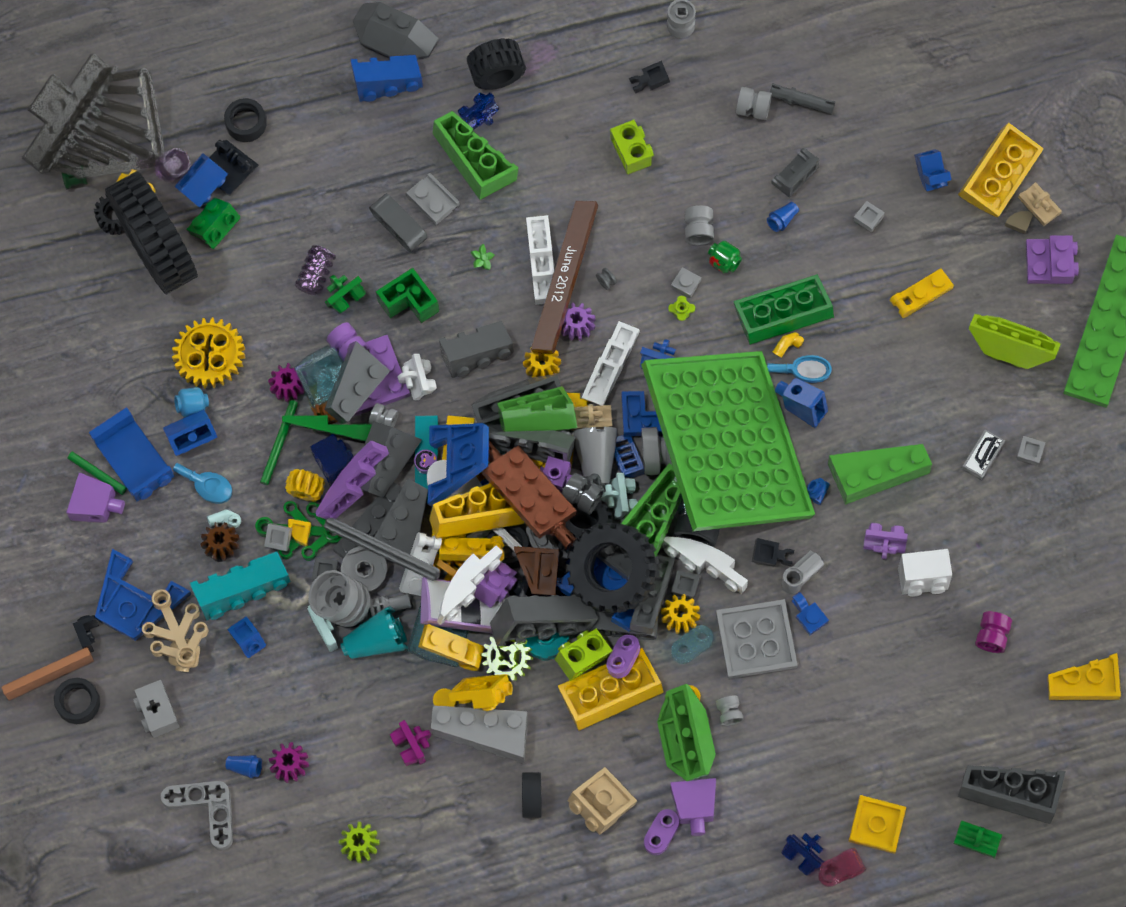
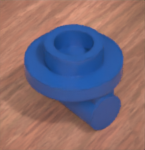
M822 478L812 480L807 487L810 499L814 503L821 505L830 483Z

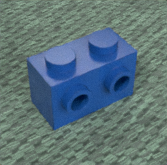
M202 153L174 187L200 208L202 204L204 205L210 200L212 192L225 182V177L228 174Z
M204 409L163 427L176 456L217 438L212 423Z

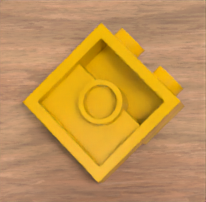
M507 674L463 678L448 694L450 702L459 701V704L472 702L474 709L482 708L483 711L495 709L499 703H504L505 697L512 695L513 687L512 683L508 680Z

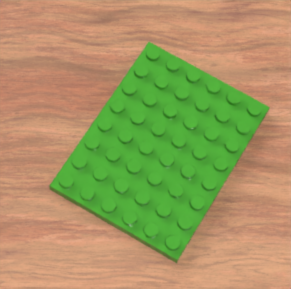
M762 351L645 360L641 364L693 531L811 519L815 515Z

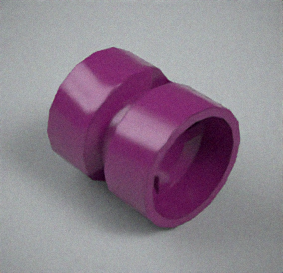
M984 612L980 623L982 630L977 634L975 645L987 652H1005L1007 637L1005 635L1010 633L1012 619L1002 613Z

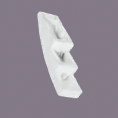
M548 215L526 217L535 305L545 304L554 274Z
M620 321L618 322L602 356L598 359L582 399L599 406L605 404L640 332L639 329Z

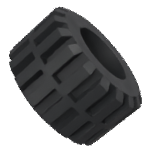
M509 38L485 42L472 50L466 58L474 85L479 89L494 90L506 87L520 79L526 70L518 43Z
M602 500L599 501L591 514L578 509L576 503L572 505L576 509V515L566 522L565 527L575 538L580 539L583 531L591 530L592 528L581 529L572 524L574 522H584L591 527L597 524L612 523L611 512L608 511L606 504H601ZM554 536L553 540L555 543H559L558 547L561 550L565 549L562 543ZM569 545L571 548L566 550V553L568 554L569 551H573L574 546Z

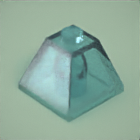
M329 345L309 354L294 367L313 408H315V405H321L328 401L342 365L335 348Z

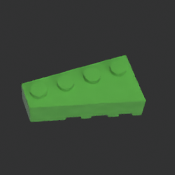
M453 111L434 120V137L479 200L517 181L518 167L514 163L511 164L507 161L499 150L493 149L485 138L479 137L473 131V128Z
M918 444L829 455L828 466L846 505L930 473L932 462L924 445Z
M670 463L621 523L634 527L640 533L645 534L649 538L648 542L653 544L656 549L654 552L655 557H657L682 500L676 475Z

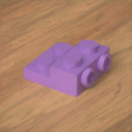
M1050 236L1049 239L1026 240L1027 284L1073 283L1074 276H1078L1079 271L1078 262H1074L1073 255H1077L1078 246L1077 242H1073V236Z
M501 562L494 571L488 570L484 574L485 577L476 586L477 588L473 596L492 608L496 601L501 603L508 593L507 590L510 591L515 585L517 579L514 576L517 572Z

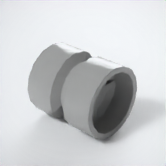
M675 0L668 7L667 28L670 34L676 38H686L695 29L696 10L690 1Z
M741 87L736 114L746 117L753 114L754 118L766 121L772 93L761 90L755 93L754 89Z
M702 205L687 208L685 210V223L687 224L685 227V241L695 246L712 243L714 241V227L712 226L713 209Z

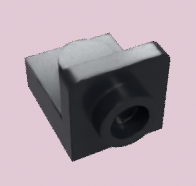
M85 615L73 623L82 648H88L91 653L94 652L92 644L95 643V639L90 629L99 626L95 615Z

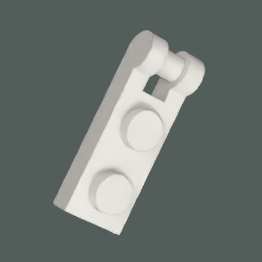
M418 532L410 555L433 566L437 551L441 547L442 538L436 539L435 535L428 537L425 533ZM425 545L429 546L428 550L422 549V547H424ZM405 568L399 587L400 591L421 596L423 576Z

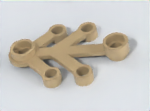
M163 589L155 591L152 595L153 605L156 609L162 611L170 630L155 626L152 622H147L142 626V632L147 638L156 636L176 642L178 649L165 646L161 641H154L150 645V650L156 657L166 655L175 658L180 667L191 668L198 663L199 653L196 649L201 639L206 637L209 632L204 622H198L193 627L194 634L188 645L184 639L193 619L198 618L200 615L199 607L194 603L188 604L185 607V615L178 626L170 608L172 599L169 592ZM161 600H166L165 603L159 604ZM191 609H196L195 613L190 614L189 611ZM148 628H153L151 632H146ZM199 628H205L204 631L197 632ZM156 647H162L159 651H154ZM186 656H192L190 659L184 660Z

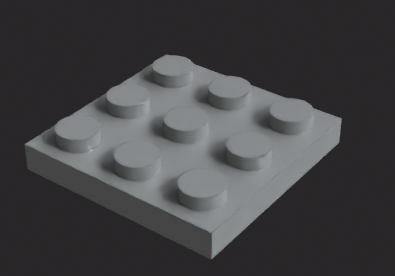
M785 599L716 610L728 679L797 668Z

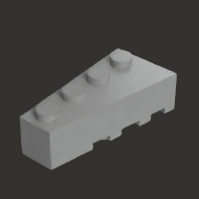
M433 706L431 722L433 736L461 745L465 744L480 751L484 750L502 758L516 760L518 763H525L528 725L527 711L497 709L483 711L481 708Z

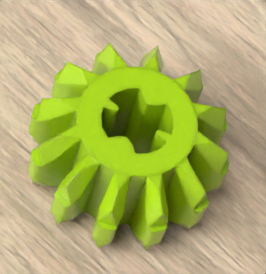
M357 822V828L355 829L352 824H349L350 832L344 830L341 832L344 839L339 840V845L344 846L341 849V853H348L347 859L349 861L353 860L355 856L357 863H361L362 856H365L366 860L369 861L371 858L368 853L377 854V849L373 846L380 844V841L375 839L378 835L377 831H370V824L365 825L363 829L361 822ZM360 838H362L364 844L362 846L359 844L357 847L354 841L356 839L360 841Z

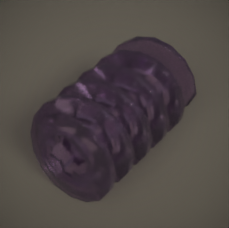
M313 245L308 250V256L304 260L305 264L301 267L302 271L298 274L299 279L296 280L295 286L309 295H316V290L322 291L324 287L319 282L325 283L327 281L322 275L330 274V271L325 267L331 268L333 266V263L328 259L335 260L336 255L324 247Z

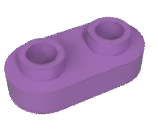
M624 635L617 640L606 663L608 673L612 677L623 678L629 674L640 652V644L635 636Z
M665 809L658 813L644 838V847L648 853L660 855L665 852L679 827V817L676 812ZM666 817L672 820L668 825L663 822V819ZM653 838L660 839V843L658 845L652 844L651 840Z

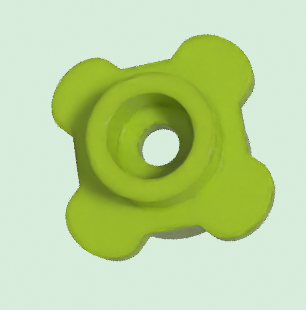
M679 296L674 304L669 305L668 310L679 321H685L690 313L695 311V305L690 304L685 296Z

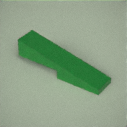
M282 416V422L363 442H366L372 424L329 425L328 416Z

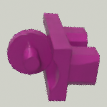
M401 721L399 723L400 727L390 734V738L395 747L408 742L410 748L400 753L404 764L408 766L416 762L419 765L425 763V756L418 744H421L424 749L429 748L430 744L427 740L432 736L429 730L422 732L420 726H416L413 729L416 736H413L406 721Z

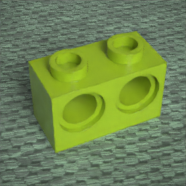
M635 120L610 129V139L627 175L651 166L652 157L654 156L650 144L646 145L643 139L645 134L642 127L637 126ZM627 135L633 136L632 139H625L624 137ZM638 153V154H641L642 156L636 158V157H633L632 155Z
M597 628L591 632L588 630L582 632L576 637L577 640L570 643L568 641L558 648L559 652L555 657V661L570 681L600 664L611 654L612 649ZM587 644L593 645L596 650H590ZM568 655L574 656L578 662L571 661Z

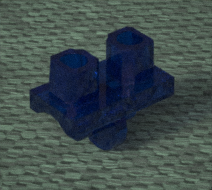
M481 92L477 94L473 99L474 105L469 108L463 105L458 109L460 118L471 126L473 130L483 123L491 126L494 123L492 116L499 110L494 95L490 92L487 95Z
M805 833L802 839L807 845L795 834H790L786 838L787 844L781 853L790 861L800 853L805 858L798 866L801 872L809 876L816 869H820L826 864L824 860L812 851L814 849L820 854L824 849L818 844L821 839L818 834L811 838Z

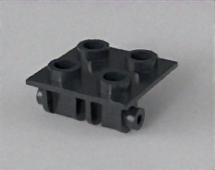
M218 140L215 143L217 149L209 158L228 174L225 177V182L219 188L230 196L259 164L228 140Z

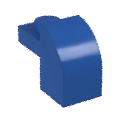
M933 149L914 155L917 170L926 191L948 186L947 181L952 180L950 171L944 169L940 151Z

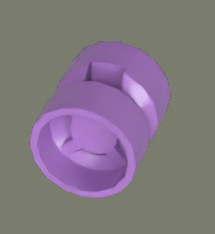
M348 322L337 326L327 337V343L334 350L339 351L338 355L343 361L350 343L357 341L367 351L369 348L362 337L357 336L355 329Z

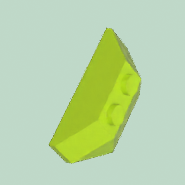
M974 314L969 326L970 332L985 355L996 360L1011 363L1015 367L1029 369L1054 360L1061 343L1053 341L1051 337L1040 331L1000 317Z

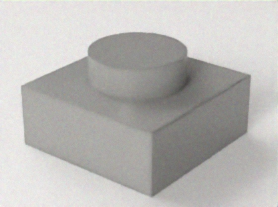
M866 201L854 216L853 221L872 233L883 219L885 212Z
M682 267L672 282L671 289L691 298L699 286L702 277Z
M1023 436L1016 459L1038 466L1046 442Z
M269 523L264 546L288 551L292 528Z

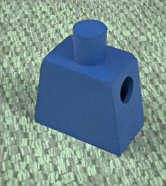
M794 378L790 384L783 381L777 384L775 393L783 397L785 409L816 428L828 412L825 392L797 378Z

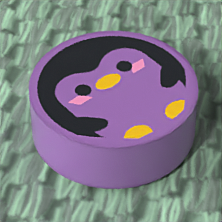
M430 450L418 452L414 459L416 469L423 474H427L429 467L437 461L436 455Z

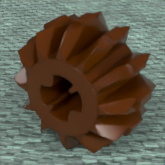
M215 522V528L211 529L207 526L206 531L208 534H201L203 542L200 545L202 549H206L204 553L207 557L212 555L213 560L216 561L221 556L222 560L226 561L227 554L234 557L235 554L232 549H239L237 541L240 538L238 534H235L236 530L233 526L228 528V524L224 522L219 527L218 523ZM219 539H221V541L224 540L222 544H220L219 542L216 543V541Z

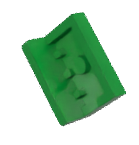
M214 197L186 230L192 236L204 240L210 248L215 249L239 221L240 215L230 203Z

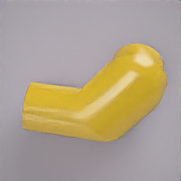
M796 332L787 334L780 339L772 352L782 358L788 347L794 345L796 348H800L804 338Z

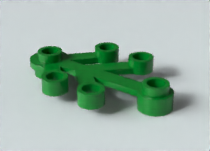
M287 501L284 504L283 509L286 515L292 516L294 520L309 522L298 510L297 504L294 501ZM315 502L309 503L306 511L308 516L316 518L322 527L311 526L309 538L311 536L321 537L312 545L303 547L301 554L306 561L313 560L316 552L327 543L335 544L342 538L338 535L331 536L330 531L324 528L326 519L316 516V513L309 512L312 507L318 509L319 505ZM288 506L295 507L293 511H287ZM268 517L259 518L255 524L257 533L262 537H266L267 531L263 532L261 530L262 527L268 526L269 523L273 524V521ZM277 524L288 527V524ZM292 539L289 544V554L283 555V550H279L280 557L285 560L290 559L293 556V551L301 544ZM307 550H311L313 552L311 556H306L304 554Z

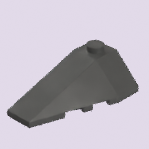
M554 430L489 432V441L492 442L496 449L509 452L519 445L530 459L544 463L547 462L548 456L570 462L575 446V436L564 430L559 432Z

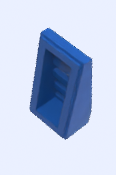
M617 436L616 443L625 440L628 442V444L619 447L615 446L614 458L619 472L624 473L625 478H635L644 475L645 469L632 437ZM630 448L631 451L619 455V451ZM633 455V458H632V459H629V460H626V461H623V462H622L621 459ZM636 463V466L625 469L624 467L626 465Z

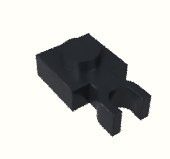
M662 60L643 68V75H635L629 78L631 84L639 82L637 86L633 87L635 93L642 91L646 86H649L651 91L670 83Z
M757 538L755 540L752 562L774 567L776 562L779 561L783 565L791 566L793 561L786 560L785 554L793 555L795 550H779L780 543Z

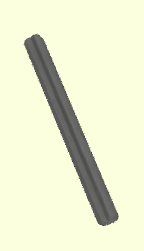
M334 518L326 519L324 524L326 530L431 581L439 578V568Z

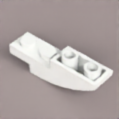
M665 537L663 541L664 552L674 559L676 557L682 561V565L690 572L695 571L700 574L706 568L710 576L723 580L725 586L732 592L737 591L742 594L746 590L748 580L733 570L735 560L724 552L691 539Z
M495 546L481 559L473 553L458 569L448 586L439 610L437 622L440 625L446 620L448 622L452 621L459 613L457 610L460 607H467L475 599L473 595L476 591V586L484 579V574L488 570L494 571L500 565V557L503 552L500 548Z

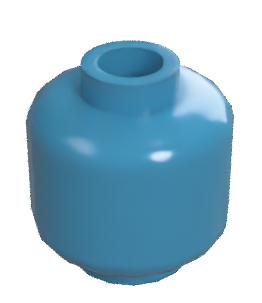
M199 387L181 389L178 395L174 397L176 412L180 413L184 418L203 409L205 410V407H209L208 395L203 394Z

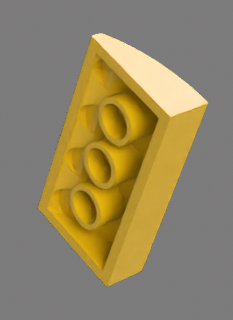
M1007 123L1000 130L958 195L984 212L999 217L1044 148L1013 125Z
M643 648L640 649L629 674L623 678L612 677L608 673L607 665L605 664L580 675L572 681L569 680L558 685L561 696L578 731L664 693L661 681Z

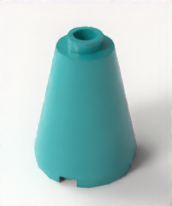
M391 606L385 607L343 637L341 649L344 655H349L351 659L407 649L408 646L403 644L407 642V637L399 617L394 619L392 615L395 612L394 608Z

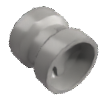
M376 403L370 414L369 424H373V421L394 428L399 411L392 408L386 409L384 405Z
M727 696L716 701L717 710L721 713L720 722L722 726L734 725L744 720L743 714L738 708L740 705L738 696Z

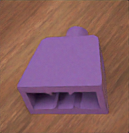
M79 473L66 513L72 521L105 523L108 521L110 512L123 513L125 501L115 499V491L111 485Z
M716 778L671 782V794L680 824H690L692 836L704 835V822H711L714 818Z

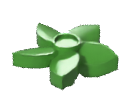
M481 244L479 251H471L472 256L475 258L474 268L482 267L490 270L491 264L489 260L494 257V254L491 252L486 253L485 245Z

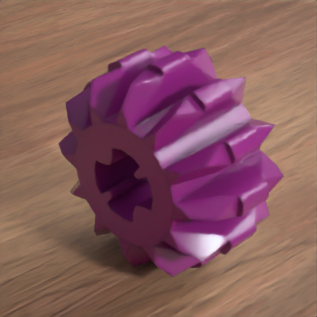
M287 363L286 368L278 365L279 371H272L271 376L273 378L268 380L271 386L270 392L276 394L275 396L278 400L284 397L285 402L288 403L290 397H293L297 401V393L304 395L303 387L307 386V381L304 380L306 377L303 371L299 372L300 369L297 365L292 369L289 363Z
M293 742L288 744V748H285L282 743L280 744V752L276 749L272 751L275 757L269 758V763L273 764L270 767L271 773H276L275 777L277 780L284 776L285 783L289 782L290 777H293V780L297 782V774L305 776L306 773L302 768L309 767V763L305 761L308 755L306 752L302 753L303 748L300 745L294 749ZM287 759L289 761L290 759H292L293 764L291 766H289V764L286 766L284 762Z

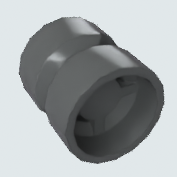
M574 473L565 485L562 495L571 505L576 503L578 509L591 514L598 505L604 489L593 482L588 484L586 478Z

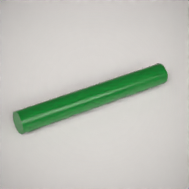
M73 451L68 455V460L98 480L111 485L119 494L123 495L126 492L127 487Z

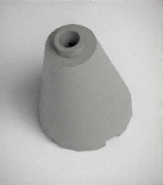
M590 427L574 430L572 436H575V448L583 475L598 474L601 479V487L605 489V485L610 484L618 434L617 428L604 427L603 430Z

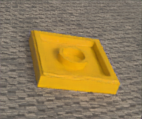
M860 795L848 842L895 854L906 807Z

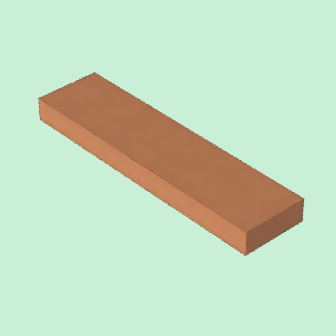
M84 648L14 680L1 688L6 698L10 701L92 663L94 659L88 648Z

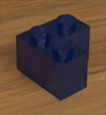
M334 434L310 446L315 461L331 487L342 470L353 459L350 449L347 450L342 439L337 440Z

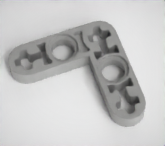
M213 781L173 785L163 789L161 801L169 809L208 806L211 843L216 849L222 851L231 847L233 843L231 795L226 783ZM219 787H221L222 791H225V793L221 794V798H217L216 794H210V799L206 800L205 788H208L209 793L217 792ZM194 789H199L202 792V797L198 801L189 799V794ZM185 790L186 802H183L182 797L174 798L173 803L166 799V797L170 796L171 792H174L176 796H183L181 791ZM216 811H226V819L217 822L214 819ZM214 827H223V834L225 837H228V839L224 840V844H220L216 840V838L220 837V830L218 828L214 829Z

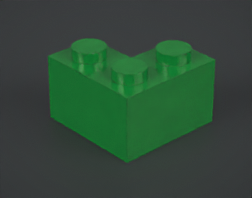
M414 268L409 269L376 291L377 301L389 318L409 307L420 323H423L440 312L438 300Z

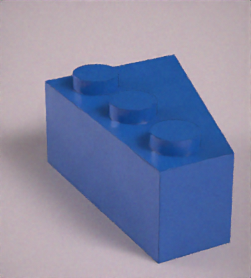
M416 55L391 56L389 61H377V58H370V62L358 63L357 59H350L360 102H371L376 98L392 97L401 92H414L419 88H423Z

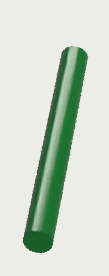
M290 400L284 416H294L298 402ZM281 423L260 483L263 485H269L290 424Z

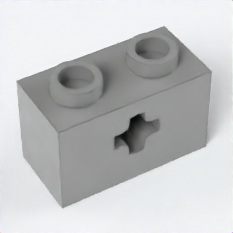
M161 680L135 690L137 698L133 700L137 711H142L145 718L141 722L146 733L151 732L153 738L180 728ZM157 706L158 712L153 713L152 707Z

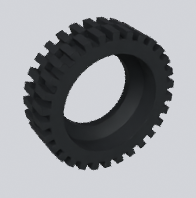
M136 171L105 188L107 198L132 246L137 251L151 277L165 295L198 277L195 265L185 244L181 240V236L176 231V227L171 222L168 213L164 210L163 205L141 173Z

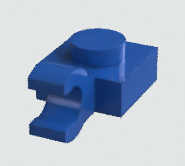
M800 592L792 597V603L800 611L796 615V619L809 636L829 622L815 602L809 606L805 597Z

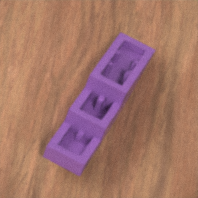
M374 441L367 443L342 470L329 488L315 512L316 516L324 519H336L363 495L361 487L376 475L374 466L389 454L387 447Z

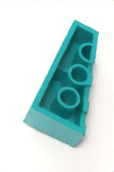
M276 551L249 561L248 567L244 568L237 565L230 568L223 576H218L215 573L208 576L206 582L199 584L196 580L190 582V586L207 621L209 619L216 620L231 609L238 610L248 601L260 600L266 596V593L272 590L279 591L285 588L291 581Z

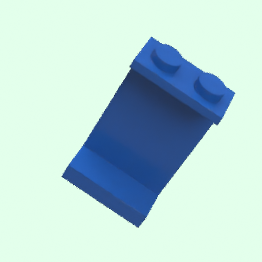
M127 407L89 432L95 445L136 502L140 499L148 498L155 489L168 485L172 478L175 477L170 466L166 465L134 421Z

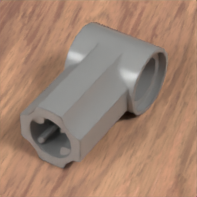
M810 550L793 567L786 569L781 583L782 589L788 594L798 593L802 586L824 567L821 557L816 552ZM793 577L798 580V583L792 584L787 579Z

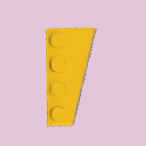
M490 482L482 487L476 486L471 488L465 494H457L433 504L429 519L436 539L524 524L520 516Z

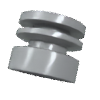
M657 427L642 428L645 476L660 475L661 464H666L667 466L670 463L672 465L664 437H659Z
M331 570L320 574L313 581L309 590L308 602L311 610L316 615L336 625L352 627L361 622L367 615L370 607V594L361 582L342 572Z

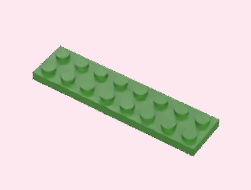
M1117 234L1063 393L1105 408L1108 406L1126 351V237Z

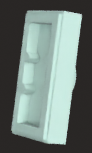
M309 605L307 608L309 615L328 650L332 652L338 649L336 640L331 633L334 630L331 622L316 615Z

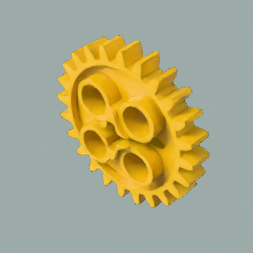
M213 317L210 323H206L205 318H202V324H198L195 320L193 321V328L186 325L187 332L180 331L181 339H175L177 347H172V351L175 354L172 356L174 362H177L174 366L176 370H180V377L186 376L187 383L193 380L195 387L202 382L204 389H206L208 383H211L212 387L215 388L218 381L223 386V379L225 378L232 381L230 374L238 375L239 372L236 367H243L240 359H245V354L242 352L245 350V346L241 344L243 339L242 336H238V330H232L230 323L224 326L223 319H220L216 324ZM213 335L210 342L212 351L209 352V336ZM198 339L204 340V342L201 344H194V342ZM219 341H226L223 346L216 345ZM209 353V368L207 371H205L207 365L206 354ZM194 360H201L200 364L191 365ZM218 361L224 362L220 367L213 366Z

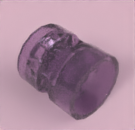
M172 148L158 157L154 165L155 172L161 180L172 182L188 172L191 161L189 155L184 150Z

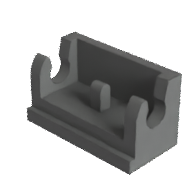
M802 148L784 170L774 177L771 183L790 198L819 168L820 159L807 149Z

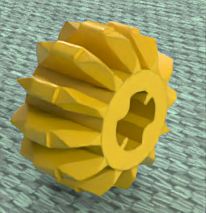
M532 350L531 353L526 352V360L523 361V367L527 368L525 370L527 376L539 377L553 375V373L559 374L560 368L558 366L561 365V359L558 358L559 352L555 350L554 354L533 353ZM540 361H544L545 364L540 365Z
M294 469L287 476L285 488L286 492L293 497L314 502L320 500L321 495H323L325 482L322 477L311 471Z
M685 594L681 596V600H678V597L674 595L672 597L673 602L666 600V607L661 609V614L665 615L662 617V623H668V630L675 627L676 634H679L680 629H683L687 634L689 627L695 629L697 625L695 621L700 620V615L697 613L700 607L693 605L695 601L693 598L686 601ZM679 611L684 612L682 617H677Z

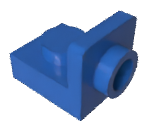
M247 616L227 629L247 658H250L266 647V643Z

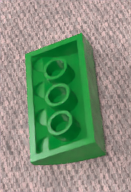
M818 274L733 301L749 345L834 318L833 305Z

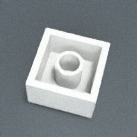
M948 549L902 554L898 567L902 595L908 594V596L914 597L921 595L922 592L940 594L948 590L952 578Z

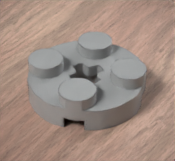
M358 546L351 549L343 558L341 572L361 582L368 591H372L379 587L385 579L387 563L384 557ZM361 562H364L365 565H370L371 569L368 570V575L364 576L362 572L358 573L357 569L360 568Z

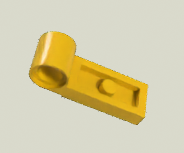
M430 624L424 625L418 646L456 661L460 667L471 671L479 670L482 660L481 654L484 653L485 649L484 646Z

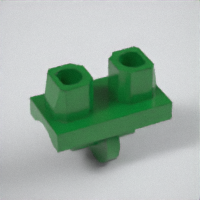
M335 275L330 276L329 279L332 284L327 287L329 293L335 289L338 291L324 303L328 308L332 306L338 314H341L350 307L343 298L344 295L349 293L356 302L366 294L360 284L362 282L361 278L357 276L347 285L343 286L342 284L348 280L345 275H342L339 279Z
M961 820L953 844L995 858L1002 834Z

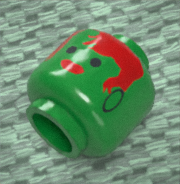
M725 240L719 244L714 243L708 251L710 255L709 264L724 274L728 272L733 273L742 261L740 257L741 252Z

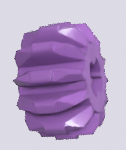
M572 303L571 309L568 308L561 331L562 335L566 336L569 334L571 341L575 336H578L579 341L582 340V335L589 338L590 330L595 329V324L593 323L595 315H591V308L584 309L583 303L579 307H575V304Z

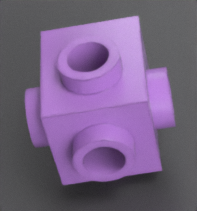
M548 456L545 468L541 467L540 470L562 494L565 485L572 476L570 475L571 464L568 461Z

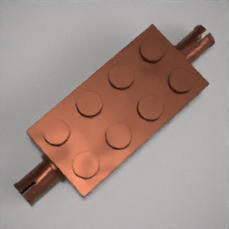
M489 441L488 461L490 464L482 471L483 476L539 539L546 534L555 536L566 550L571 548L569 545L573 547L572 544L577 538L565 526L566 522L576 515V509L519 445L506 454L501 455L492 442Z

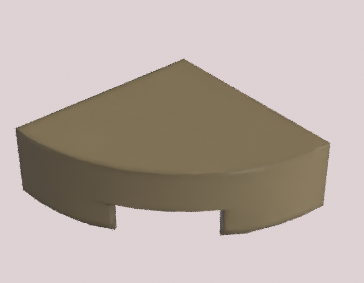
M1030 211L1014 213L1007 219L1005 226L1026 234L1034 215Z

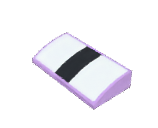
M425 577L422 578L420 624L493 634L490 622L505 599L510 597L509 592L501 603L496 601L492 608L475 598L467 607H460L457 610L459 613L452 621L448 622L446 620L440 625L437 622L439 610L451 581L439 579L431 581Z

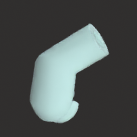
M223 510L207 516L210 527L214 526L215 522L218 524L225 522L228 524V527L233 526L234 528L241 524L240 516L229 510Z

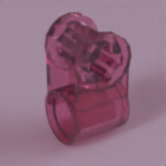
M850 848L838 856L825 861L820 867L818 878L822 885L832 887L866 871V868L857 850ZM826 870H828L830 873L835 872L834 876L832 877L830 874L826 875Z

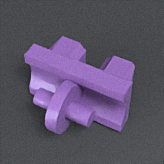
M871 523L869 529H866L863 549L881 552V559L884 560L887 558V553L905 554L908 534L904 533L903 526L891 527V532L882 531L880 524Z

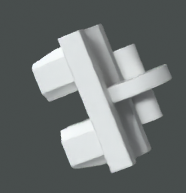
M413 354L412 359L404 363L402 367L403 373L398 375L399 383H406L407 389L411 390L413 400H420L424 395L432 394L437 387L435 380L426 379L425 374L431 371L430 361L421 359L420 354Z

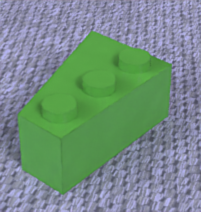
M563 386L497 403L501 427L504 432L555 431L578 428L573 402Z

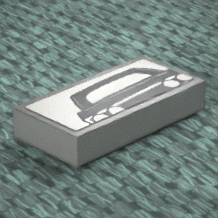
M984 430L962 469L982 480L1004 445L1005 440Z

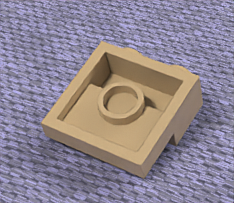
M604 767L574 790L568 802L570 810L576 815L580 814L585 819L587 828L592 832L596 831L600 835L615 824L620 816L631 809L637 800Z

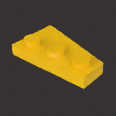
M1117 653L1099 661L1098 659L1090 661L1089 664L1083 666H1074L1048 674L1049 700H1120L1121 691Z

